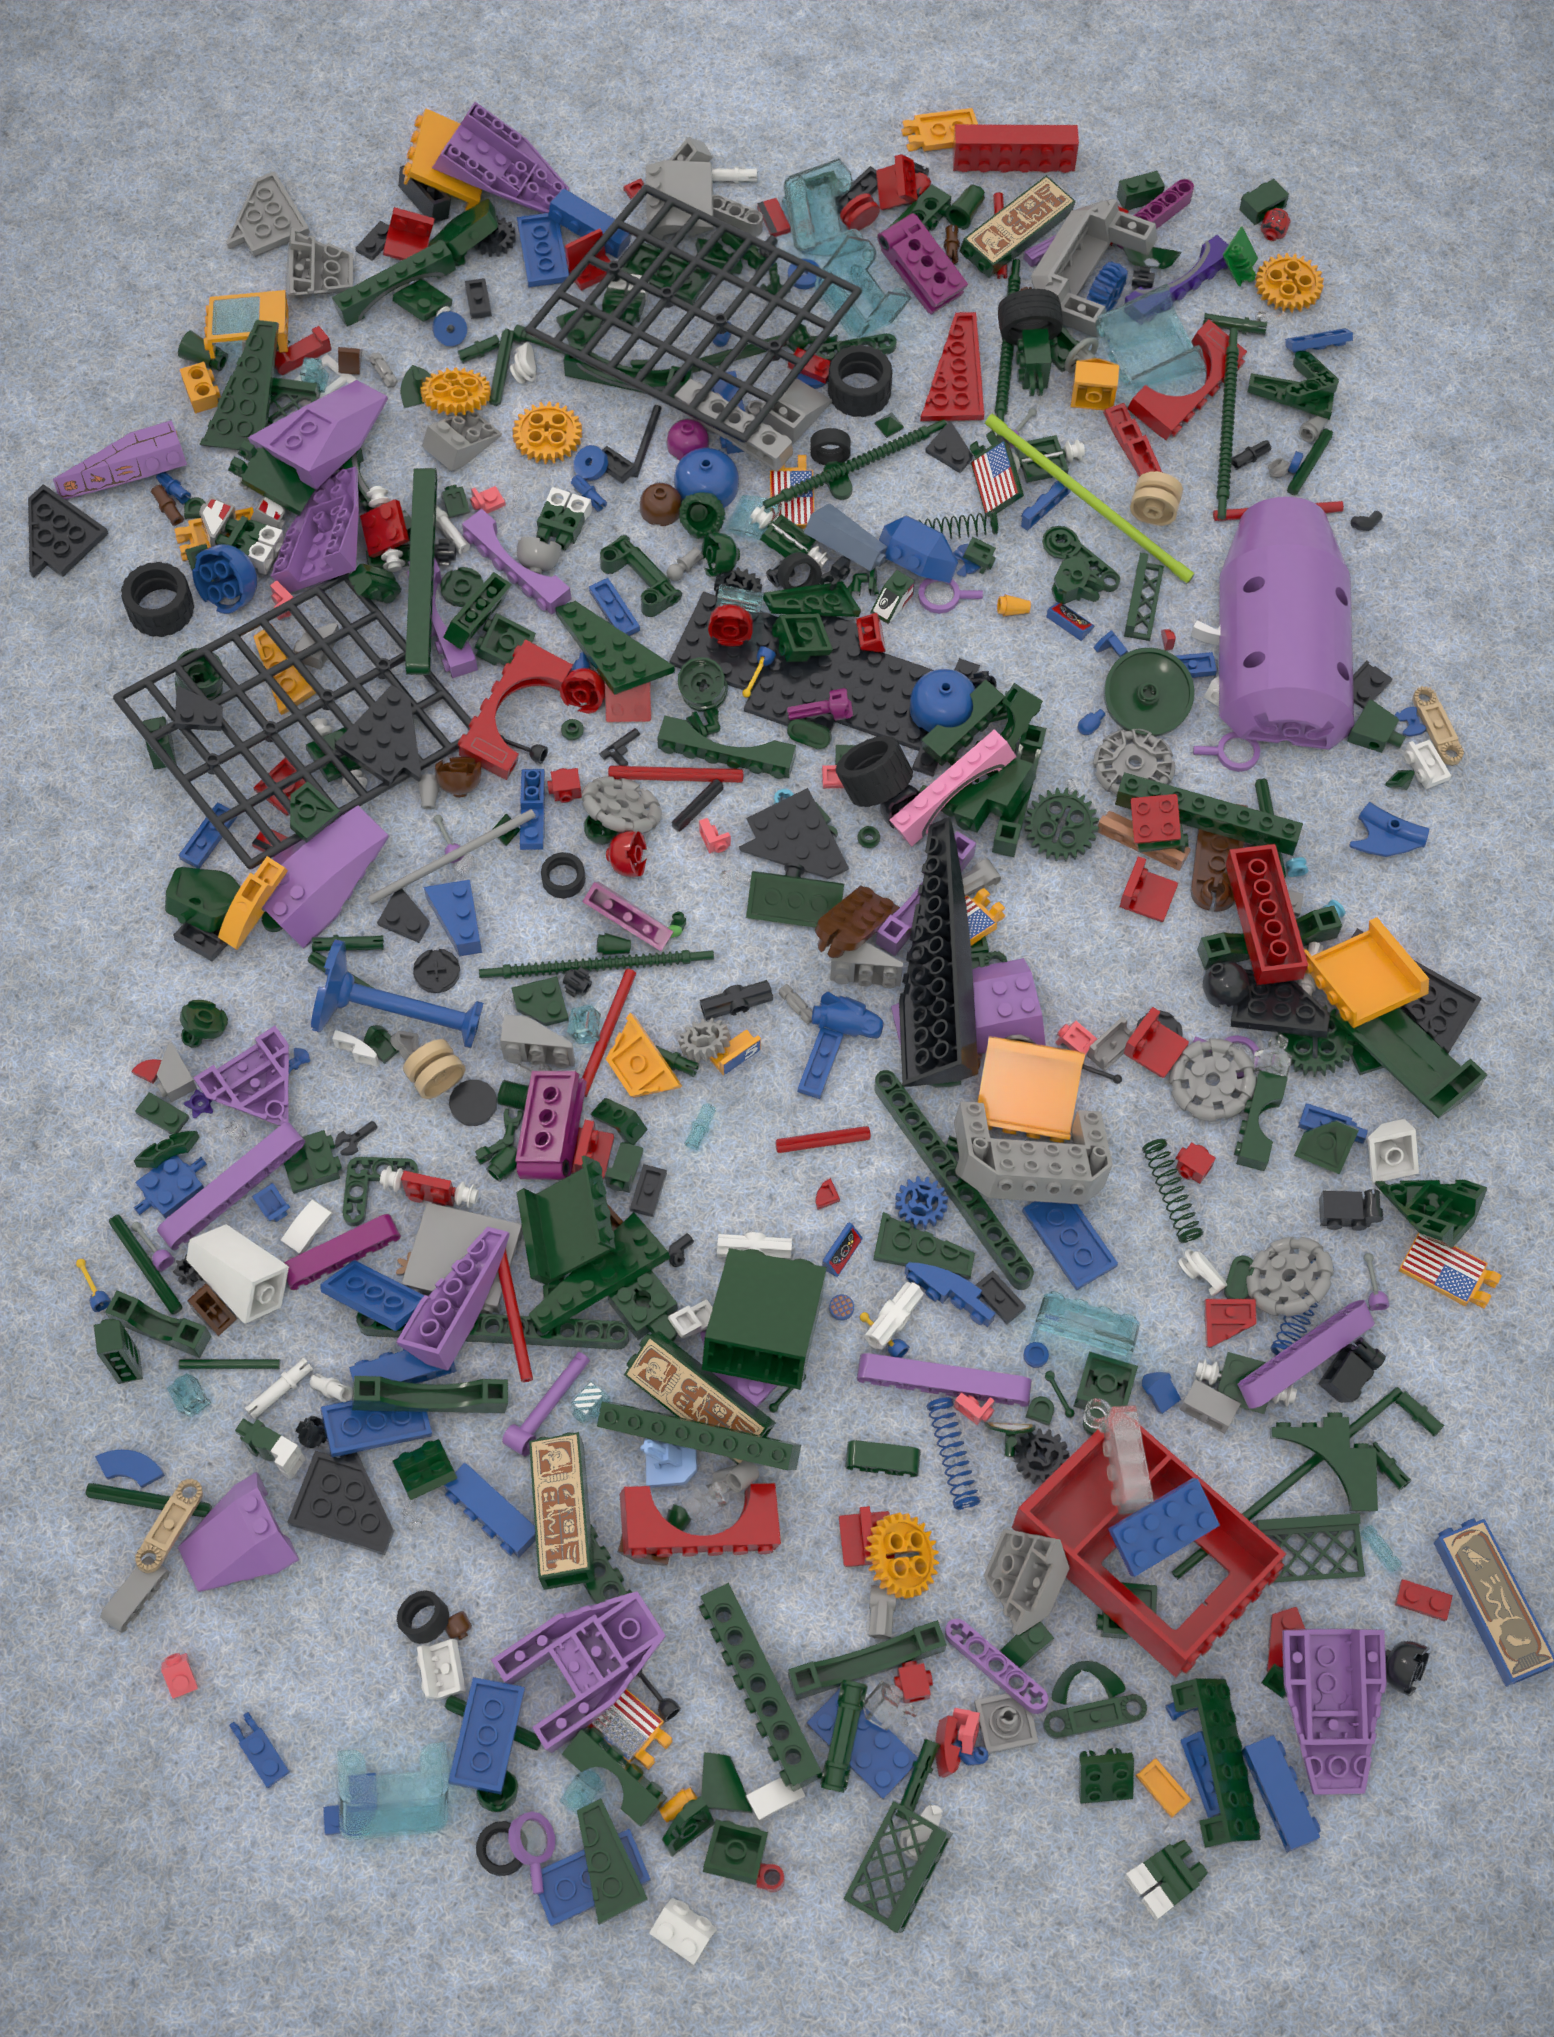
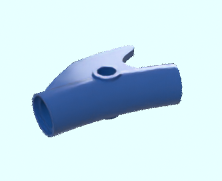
M1369 802L1358 817L1368 831V838L1351 841L1349 847L1383 857L1398 855L1420 847L1424 848L1430 828L1401 819Z

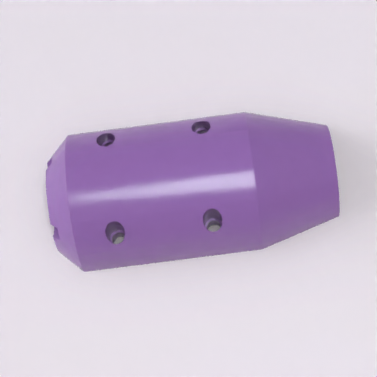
M1275 497L1260 501L1243 513L1219 575V717L1242 739L1273 743L1290 741L1292 745L1330 750L1349 736L1354 727L1351 576L1328 518L1320 506L1309 500L1297 497Z

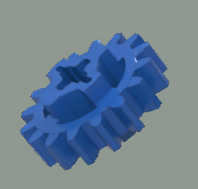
M916 1176V1182L914 1183L908 1179L907 1187L900 1185L899 1191L901 1193H896L895 1200L898 1202L895 1203V1209L900 1210L898 1217H906L905 1222H913L914 1228H917L918 1224H922L923 1229H927V1223L935 1227L936 1219L942 1221L943 1213L947 1212L948 1208L945 1205L948 1202V1196H942L945 1192L944 1187L938 1189V1181L936 1180L931 1184L929 1183V1177H926L925 1181H921L920 1177ZM910 1194L911 1200L908 1201V1204H905V1199ZM937 1201L938 1206L936 1210L933 1211L932 1205L935 1204V1202Z

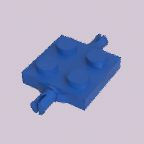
M177 1155L168 1158L157 1168H153L135 1182L143 1192L145 1199L133 1208L141 1215L152 1207L158 1210L166 1219L204 1189L203 1184L197 1179L196 1172L207 1165L202 1157L191 1165L183 1162Z

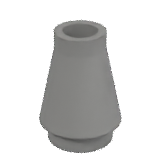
M1315 416L1300 426V437L1306 442L1317 440L1324 425L1327 423V419Z
M425 774L421 776V781L418 782L421 808L435 809L440 786L437 783L436 775Z

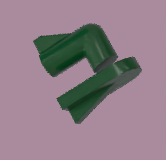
M876 568L870 571L869 576L868 573H856L853 575L852 582L847 588L851 595L852 591H858L860 596L862 583H869L868 590L870 596L872 589L874 595L879 594Z
M710 709L704 712L703 715L708 725H703L697 711L692 712V715L686 717V720L693 729L707 738V735L717 733L721 729L718 722V709Z

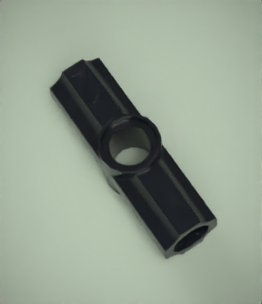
M767 980L744 987L742 985H733L726 988L721 994L701 999L700 1006L705 1020L726 1014L735 1016L738 1012H747L750 1007L773 1001V994Z

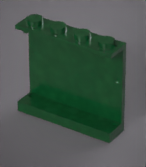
M585 1155L582 1156L583 1169L537 1194L525 1188L516 1192L530 1278L545 1285L616 1249L614 1243L615 1236L610 1221L611 1213L606 1200L607 1192L602 1178V1167L600 1162Z

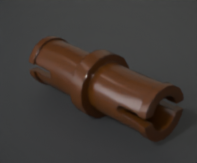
M948 225L945 228L946 239L944 241V249L948 258H951V262L956 264L960 248V241L958 240L959 228L954 225V231H952L953 225Z
M162 485L154 486L151 489V494L158 502L160 511L165 513L172 526L182 523L184 517L178 511L175 500L169 497Z

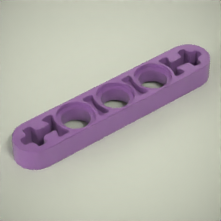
M952 1619L947 1623L945 1637L955 1649L1032 1714H1041L1046 1710L1048 1694L1040 1685L965 1621ZM952 1628H954L955 1630H958L959 1628H961V1629H962L961 1635H962L964 1638H962L959 1634H956L955 1636H953V1635H952ZM978 1643L983 1646L984 1651L979 1655H974L970 1652L969 1647L972 1644ZM998 1660L1002 1662L1004 1668L999 1672H994L989 1668L990 1662ZM1018 1677L1023 1681L1024 1685L1020 1689H1013L1009 1685V1680ZM1032 1697H1041V1705L1039 1703L1031 1704Z

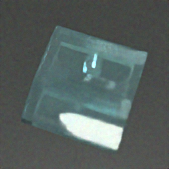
M742 495L724 531L743 538L747 535L760 540L768 528L759 530L760 524L757 522L751 524L753 519L750 516L756 507L761 509L763 506L762 502L767 500V498ZM782 503L768 509L764 508V512L768 514L772 511V520L775 521L782 509Z
M720 585L716 605H735L746 611L760 613L763 593Z

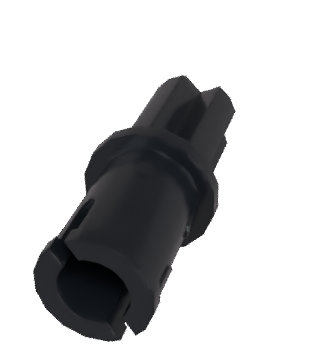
M1265 440L1253 447H1246L1245 451L1231 458V464L1236 470H1239L1246 464L1256 462L1258 457L1271 451L1270 442Z

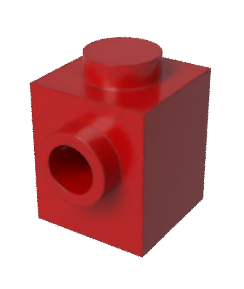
M561 768L550 772L551 780L547 781L549 795L554 794L555 802L568 803L573 799L582 798L578 768Z
M1191 1142L1187 1149L1182 1147L1175 1158L1178 1160L1176 1168L1183 1178L1187 1180L1192 1179L1201 1184L1213 1167L1216 1157L1211 1155L1205 1147Z
M917 1661L903 1663L902 1668H898V1676L894 1677L896 1692H901L903 1703L908 1704L930 1699L929 1686H933L931 1671L925 1670L924 1663L917 1664Z

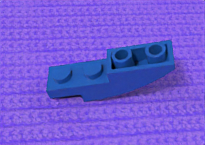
M522 769L521 814L532 809L536 817L520 825V850H543L545 838V770Z
M912 1262L906 1265V1279L910 1283L913 1282L925 1289V1294L932 1301L936 1302L938 1300L943 1304L950 1297L951 1303L959 1310L964 1308L969 1312L970 1318L976 1324H984L988 1328L994 1321L995 1312L979 1300L982 1290L970 1281L936 1266Z

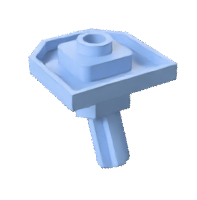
M645 1438L644 1444L641 1445V1451L646 1454V1486H650V1488L686 1485L698 1472L696 1449Z

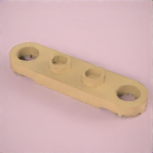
M1421 686L1417 688L1412 701L1423 724L1426 726V730L1437 753L1445 764L1457 765L1463 758L1464 749L1458 741V736L1441 702H1439L1434 689L1432 690L1431 687ZM1419 695H1427L1430 698V700L1427 702H1423V700L1419 698ZM1446 751H1455L1457 753V757H1448Z
M191 1478L181 1481L166 1503L135 1555V1562L140 1571L144 1573L155 1572L164 1562L203 1497L202 1486L197 1480ZM187 1487H194L197 1489V1494H195V1497L193 1496V1498L188 1499L183 1497V1490ZM147 1553H153L156 1555V1561L152 1565H144L141 1562L142 1557Z

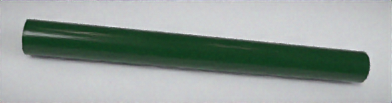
M179 1359L178 1366L179 1369H280L281 1360Z

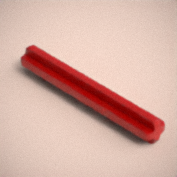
M869 1126L780 1138L776 1140L775 1144L777 1152L784 1153L870 1140L871 1132Z

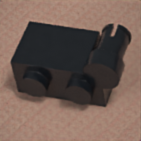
M1372 1189L1364 1191L1365 1196L1363 1198L1362 1192L1323 1190L1319 1197L1320 1226H1327L1330 1230L1352 1227V1230L1361 1231L1367 1227L1369 1228L1371 1223L1383 1221V1209L1380 1208V1191L1375 1189L1374 1194H1372Z
M1363 1337L1358 1338L1354 1342L1357 1347L1348 1344L1339 1351L1318 1383L1340 1403L1357 1400L1361 1395V1389L1364 1384L1372 1378L1374 1370L1378 1369L1386 1359V1356L1379 1349H1374Z

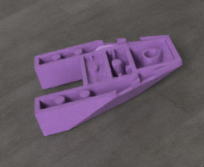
M636 1591L592 1606L588 1605L578 1610L557 1614L491 1659L503 1681L513 1685L549 1659H554L577 1697L532 1727L545 1750L553 1753L575 1738L581 1729L588 1727L615 1704L665 1639L666 1635L639 1592Z

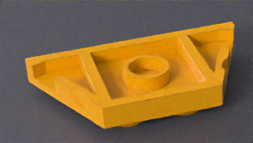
M629 1013L626 1017L628 1021L622 1033H618L615 1045L610 1049L606 1057V1061L628 1094L635 1098L681 1088V1083L636 1016Z

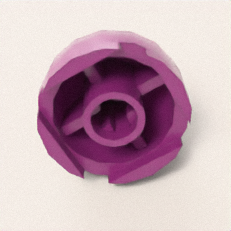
M694 419L679 420L668 431L666 441L668 452L679 461L693 450L709 448V436L706 428Z

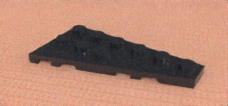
M1357 928L1351 938L1364 932ZM1415 961L1429 978V991L1427 995L1400 1008L1449 1054L1482 998Z

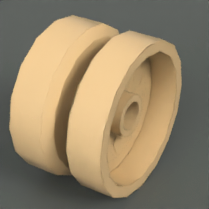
M1148 472L1142 474L1137 479L1130 505L1132 515L1139 521L1158 526L1171 524L1177 516L1183 493L1182 484L1175 477L1166 473Z
M444 1039L433 1040L421 1046L409 1056L403 1066L404 1074L410 1082L415 1083V1089L424 1099L435 1098L452 1088L460 1081L466 1070L465 1065L459 1057L454 1055L453 1049Z

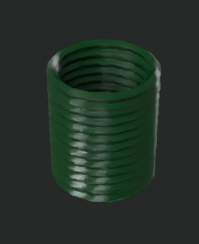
M503 1080L498 1092V1105L524 1111L529 1085Z

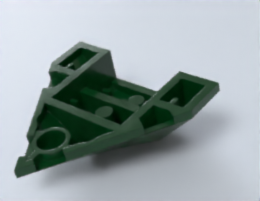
M1440 1180L1400 1181V1184L1394 1183L1391 1185L1386 1184L1385 1181H1375L1378 1189L1421 1235L1430 1241L1453 1248L1475 1223L1487 1192V1187L1468 1180H1455V1184H1440Z

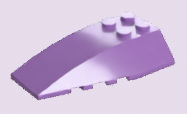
M359 806L354 807L335 819L307 843L302 840L272 859L285 867L288 872L262 908L304 949L312 942V937H317L338 917L346 899L349 900L354 892L355 885L359 879L362 880L366 874V868L370 862L375 860L388 840L389 835Z
M1022 958L974 968L973 986L977 1054L986 1053L989 1036L1005 1038L1009 1035L1021 1034L1031 1038L1038 1045L1046 1046L1042 1011L1032 972L1025 959ZM899 1003L891 1006L901 1048Z
M1381 1629L1282 1630L1284 1687L1312 1794H1365L1372 1760L1370 1757L1372 1744H1375L1377 1735L1375 1733L1377 1718H1380L1382 1709L1380 1703L1382 1693H1385L1386 1688L1385 1631Z

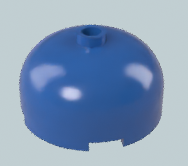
M699 448L687 453L679 461L674 473V488L678 490L682 501L691 494L699 492L713 493L725 508L735 499L738 493V470L733 460L724 452L714 448Z
M220 544L203 550L195 557L197 560L195 568L192 569L195 587L204 602L210 601L217 606V612L232 613L246 606L253 599L257 590V573L252 561L243 551L231 545ZM240 596L239 600L234 604L226 605L219 602L226 598L234 599Z
M937 669L926 673L916 682L911 693L910 714L914 723L919 728L922 727L928 732L937 725L943 727L962 725L970 718L973 712V702L970 694L976 688L965 675L955 670Z

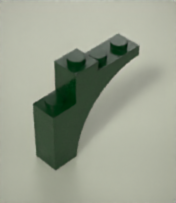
M1014 758L992 777L961 789L940 811L947 816H955L957 826L961 829L978 833L990 812L998 817L1003 816L1011 819L1036 779L1033 763ZM922 785L919 791L922 792L928 786Z
M1328 1412L1327 1417L1321 1418V1427H1317L1315 1422L1301 1423L1302 1427H1291V1422H1276V1427L1270 1428V1439L1286 1440L1306 1447L1320 1456L1333 1469L1346 1493L1349 1511H1378L1376 1448H1369L1368 1443H1355L1354 1448H1350L1349 1417H1343L1342 1412Z

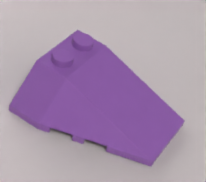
M257 1472L235 1484L178 1546L198 1592L231 1585L233 1582L252 1580L258 1576L277 1574L300 1560L290 1538L282 1534L265 1499L268 1492Z

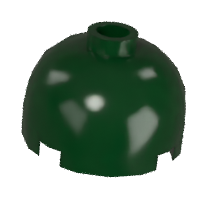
M719 532L707 533L709 536L704 537L701 551L703 559L706 558L709 567L704 568L706 575L716 577L724 572L727 573L733 570L737 561L740 560V549L737 548L732 537Z

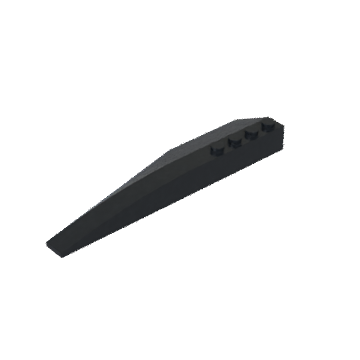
M949 817L929 825L925 848L927 860L922 865L921 871L924 874L923 883L918 888L920 900L919 904L915 906L910 934L912 946L910 951L907 952L906 961L909 962L907 973H904L902 980L905 987L904 993H900L899 1016L902 1086L904 1087L957 1082L978 1074L973 969L968 915L952 820Z

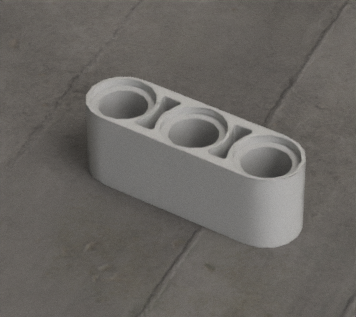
M713 195L714 217L755 237L762 233L763 215L760 211L721 195Z
M147 1556L141 1562L148 1566L149 1564L152 1565L155 1560ZM162 1565L157 1571L152 1573H144L136 1567L104 1607L100 1618L120 1633L125 1632L128 1629L126 1627L128 1623L136 1619L145 1607L143 1604L147 1600H151L162 1586L160 1584L162 1580L168 1578L170 1571Z

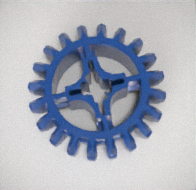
M1111 261L1106 263L1102 270L1099 271L1097 277H1095L1089 294L1086 297L1087 300L1105 306L1107 315L1115 307L1124 291L1128 278L1126 268L1117 262Z

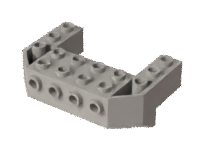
M1115 199L1099 201L1072 210L1031 275L1033 289H1046L1058 295L1062 308L1063 325L1098 337L1108 321L1106 308L1101 304L1079 297L1080 291L1111 242L1148 255L1158 239L1156 224L1119 211L1118 203Z
M962 1101L959 1103L954 1126L960 1157L955 1171L960 1178L986 1197L1085 1204L1105 1187L1113 1163L1101 1112L1078 1110L1071 1128L1074 1144L990 1138L984 1103Z

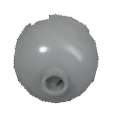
M521 537V540H518L517 558L523 567L542 574V571H549L558 563L561 552V545L550 541L549 545L536 537Z

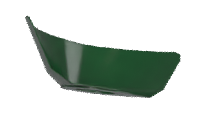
M1123 247L1128 261L1133 265L1156 269L1171 267L1181 254L1180 251L1153 247L1149 254L1145 255ZM1146 259H1154L1160 264L1158 266L1146 265L1144 261Z
M1080 1661L1070 1665L1061 1674L1052 1691V1700L1067 1705L1070 1683L1081 1670L1089 1672L1098 1678L1109 1699L1125 1692L1126 1687L1123 1681L1108 1667L1094 1661Z

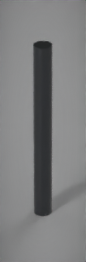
M654 405L634 461L638 471L632 477L638 478L662 410V407L659 405Z

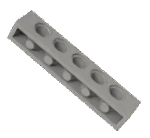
M690 378L675 394V399L689 405L704 384ZM710 391L697 410L716 419L728 404V401L723 399L720 394ZM736 406L724 424L743 433L755 416L747 414ZM691 417L775 471H778L793 455V443L790 438L779 434L768 424L761 423L746 443H742Z

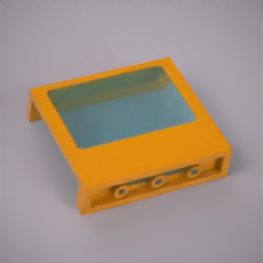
M285 290L209 297V305H206L207 316H205L204 346L206 351L209 350L211 359L215 358L216 343L247 340L256 320L279 323L277 339L279 352H288L289 309Z

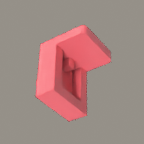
M175 1653L165 1658L161 1665V1671L172 1699L198 1689L187 1653L182 1655Z

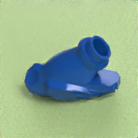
M828 991L821 996L820 1005L813 1006L811 1022L814 1025H818V1028L827 1027L852 1037L861 1035L877 1039L882 1034L883 1020L877 1014L866 1009L864 1003L847 996L837 997Z

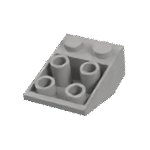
M797 379L791 384L762 423L770 425L779 434L786 435L794 444L832 403V400ZM764 402V403L760 406V410L763 408V406L766 404V402Z
M467 411L466 415L461 413L428 425L422 447L449 470L453 471L464 467L501 437L502 433L477 412L471 413Z
M865 942L854 951H845L841 957L831 958L830 980L842 985L853 982L865 987L876 984L892 989L896 986H901L903 963Z
M504 1014L500 1038L504 1060L513 1064H519L521 1061L531 1062L535 1066L554 1064L562 1069L569 1066L575 1067L573 1043L529 1017Z

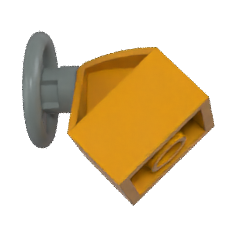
M1089 337L1079 342L1070 351L1065 360L1066 371L1070 373L1075 372L1070 407L1104 411L1114 406L1118 386L1119 365L1095 356L1098 349V340L1094 337Z

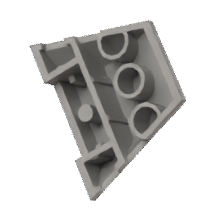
M291 227L286 273V293L288 296L340 293L353 286V253L330 243L325 245L316 241L314 236L309 235L307 237L298 233V229Z
M1003 1529L983 1576L995 1598L1000 1599L1004 1606L1003 1613L1006 1617H1010L1014 1625L1012 1629L1016 1635H1020L1050 1615L1069 1571V1565L1061 1540Z

